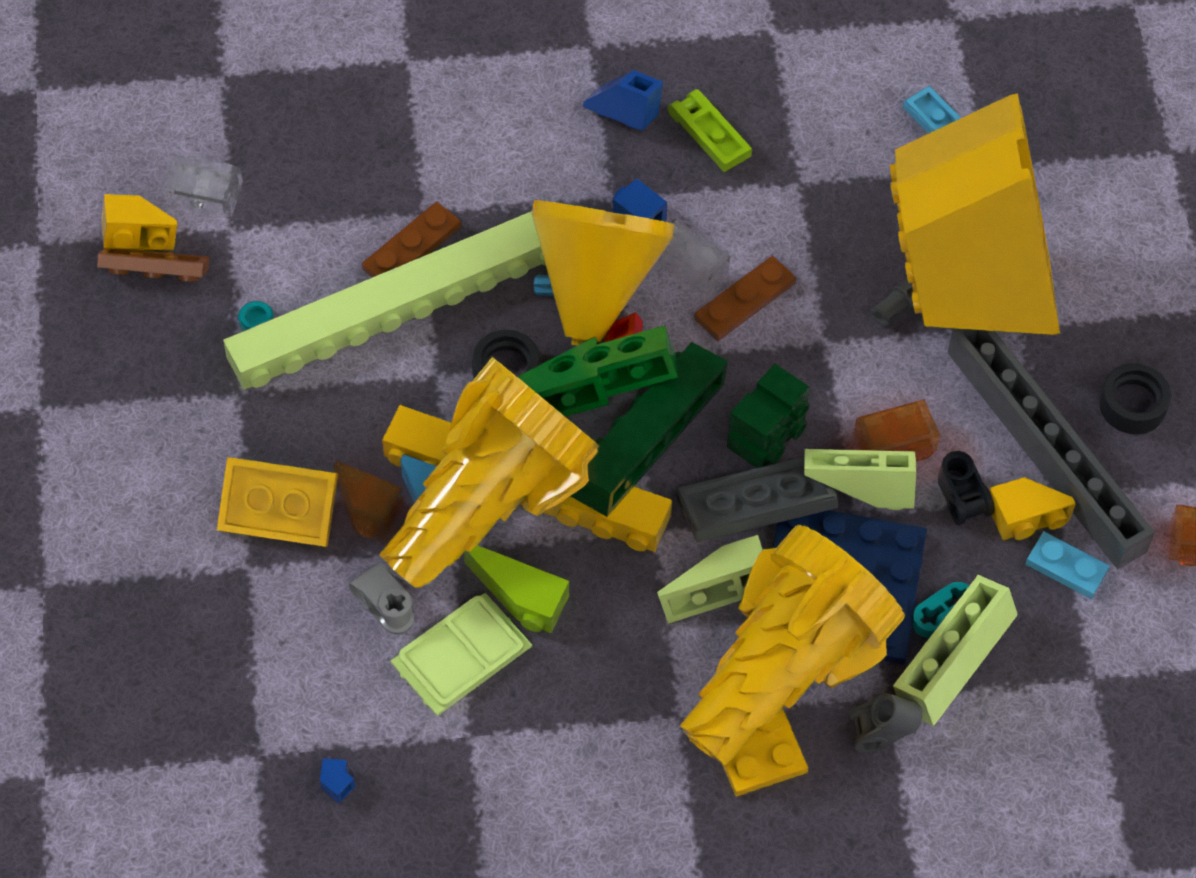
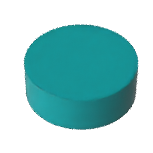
M252 301L245 304L238 313L239 326L242 331L274 319L272 308L261 301Z

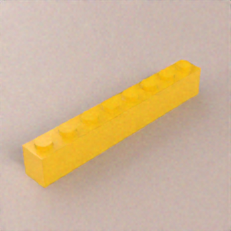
M399 405L382 439L384 457H387L392 464L401 467L403 454L437 466L446 456L442 450L447 445L446 440L451 422ZM633 487L608 517L571 496L542 513L556 517L560 523L569 527L579 525L588 528L594 535L602 539L613 537L622 540L636 551H645L647 549L656 552L671 517L672 500ZM526 496L520 505L530 512L528 510V497Z

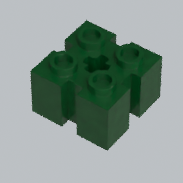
M774 363L757 382L755 390L751 394L747 393L730 412L729 428L732 431L728 434L727 448L756 468L765 467L769 462L776 464L785 452L786 446L783 444L791 438L797 440L806 429L807 421H805V417L810 407V403H808L810 387Z

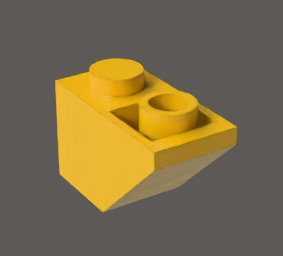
M104 194L101 218L104 249L174 250L177 231L176 219L140 195Z
M1025 477L990 487L989 490L994 503V514L991 516L1003 541L1013 537L1016 540H1023L1033 535L1035 530L1049 527L1051 530L1063 527L1071 520L1076 504L1073 497Z

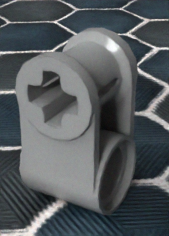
M378 562L349 583V588L357 601L361 599L364 602L361 606L369 611L386 631L392 634H403L413 626L412 598L383 563Z

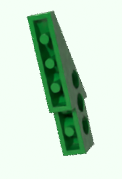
M664 325L598 344L596 337L591 338L519 375L518 378L562 415L567 417L609 405L608 397L677 378L678 373L676 354L667 328Z

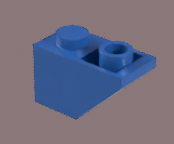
M632 70L600 86L584 101L583 107L596 112L600 116L609 117L624 123L630 128L643 131L658 117L663 81Z

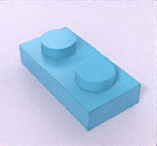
M1043 531L1025 565L1090 599L1094 596L1110 565Z

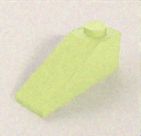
M805 449V476L877 508H888L890 510L914 509L916 486L915 452Z
M758 535L720 547L659 590L657 593L668 624L741 601L751 569L758 555L763 550Z

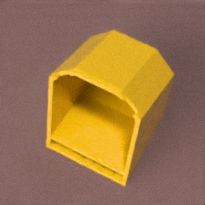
M1018 93L998 100L895 149L896 163L889 166L892 182H890L894 204L897 203L899 211L897 213L900 229L898 236L901 251L906 256L905 268L908 283H912L915 314L922 313L924 325L926 327L1048 335L1060 334L1049 250Z

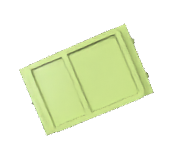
M484 593L481 596H475L402 648L399 655L390 662L400 673V677L405 679L422 698L423 703L428 705L435 715L438 716L530 649L532 644L511 622V619Z

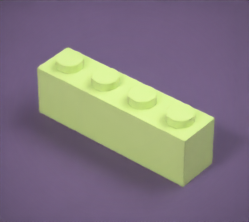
M977 575L895 682L893 688L898 697L915 701L920 705L922 710L921 721L932 726L937 723L1018 614L1010 589Z

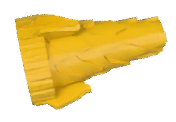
M492 357L473 381L469 382L463 389L455 408L446 440L447 445L442 450L446 456L423 482L426 489L408 511L404 525L381 551L379 556L415 588H421L429 584L447 566H451L459 559L465 550L468 552L474 549L499 519L505 522L526 496L528 497V510L538 517L543 511L555 507L583 488L589 481L588 464L598 453L597 448L599 445Z
M795 526L777 548L763 549L758 555L746 583L742 601L738 607L748 618L735 632L738 639L720 659L715 675L698 693L702 699L687 715L680 727L689 738V741L699 750L725 766L760 726H763L765 723L768 724L785 706L787 708L794 706L814 681L818 684L823 682L832 689L838 684L869 670L882 661L887 655L886 639L904 619L905 615L901 606L887 589L846 551L809 527Z

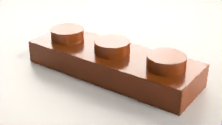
M436 201L362 262V270L373 278L428 255L461 228V221Z
M103 249L98 253L97 267L108 268V273L116 275L129 274V271L143 272V276L148 278H162L164 274L177 275V279L181 281H198L199 277H203L209 270L210 256L137 249Z
M772 255L695 312L694 319L718 342L795 285L796 277Z

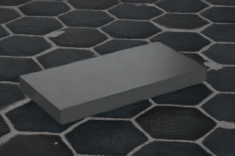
M804 457L675 489L677 501L697 543L838 508V497L832 487L804 475Z

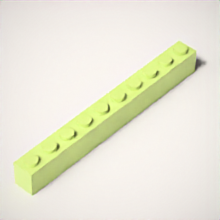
M532 211L224 339L226 357L243 390L252 386L255 388L262 387L269 383L273 377L285 372L287 374L295 373L302 369L304 364L316 359H328L337 350L349 345L359 346L365 343L370 336L382 331L386 333L392 332L408 320L413 318L423 319L429 316L434 309L446 304L456 305L472 293L477 291L487 292L493 289L498 282L510 277L513 279L520 278L529 269L541 264L545 265Z

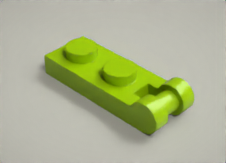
M698 89L688 93L683 101L676 100L667 106L670 116L684 127L723 172L730 170L751 157L752 148Z

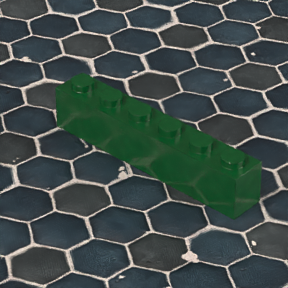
M693 342L682 353L676 352L678 377L650 385L644 395L638 394L624 417L618 416L613 422L610 432L604 438L600 437L595 441L599 447L597 448L598 453L588 464L589 481L583 488L572 494L571 497L608 517L723 387L728 361Z

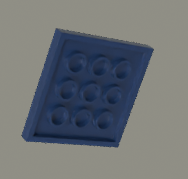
M830 510L777 523L773 548H777L795 526L809 527L846 551L887 589L901 606L905 616L903 621L886 639L887 655L883 661L905 664L927 528Z

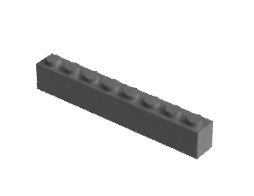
M957 328L952 330L948 348L949 356L1055 490L1073 497L1076 503L1073 514L1117 570L1146 554L1155 531L995 331Z

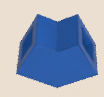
M323 758L320 774L321 789L338 804L355 788V781L348 774L347 760Z

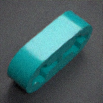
M953 582L920 603L915 608L912 618V627L915 632L921 637L930 638L954 607V605L950 608L947 607L951 603L953 594L960 598L969 585L963 582ZM938 612L941 613L937 616L935 626L930 622L922 623L923 614L932 617Z

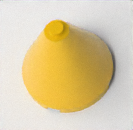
M534 200L532 209L534 225L563 331L566 337L572 338L571 345L578 346L596 337L597 342H601L673 239L675 224L599 209Z

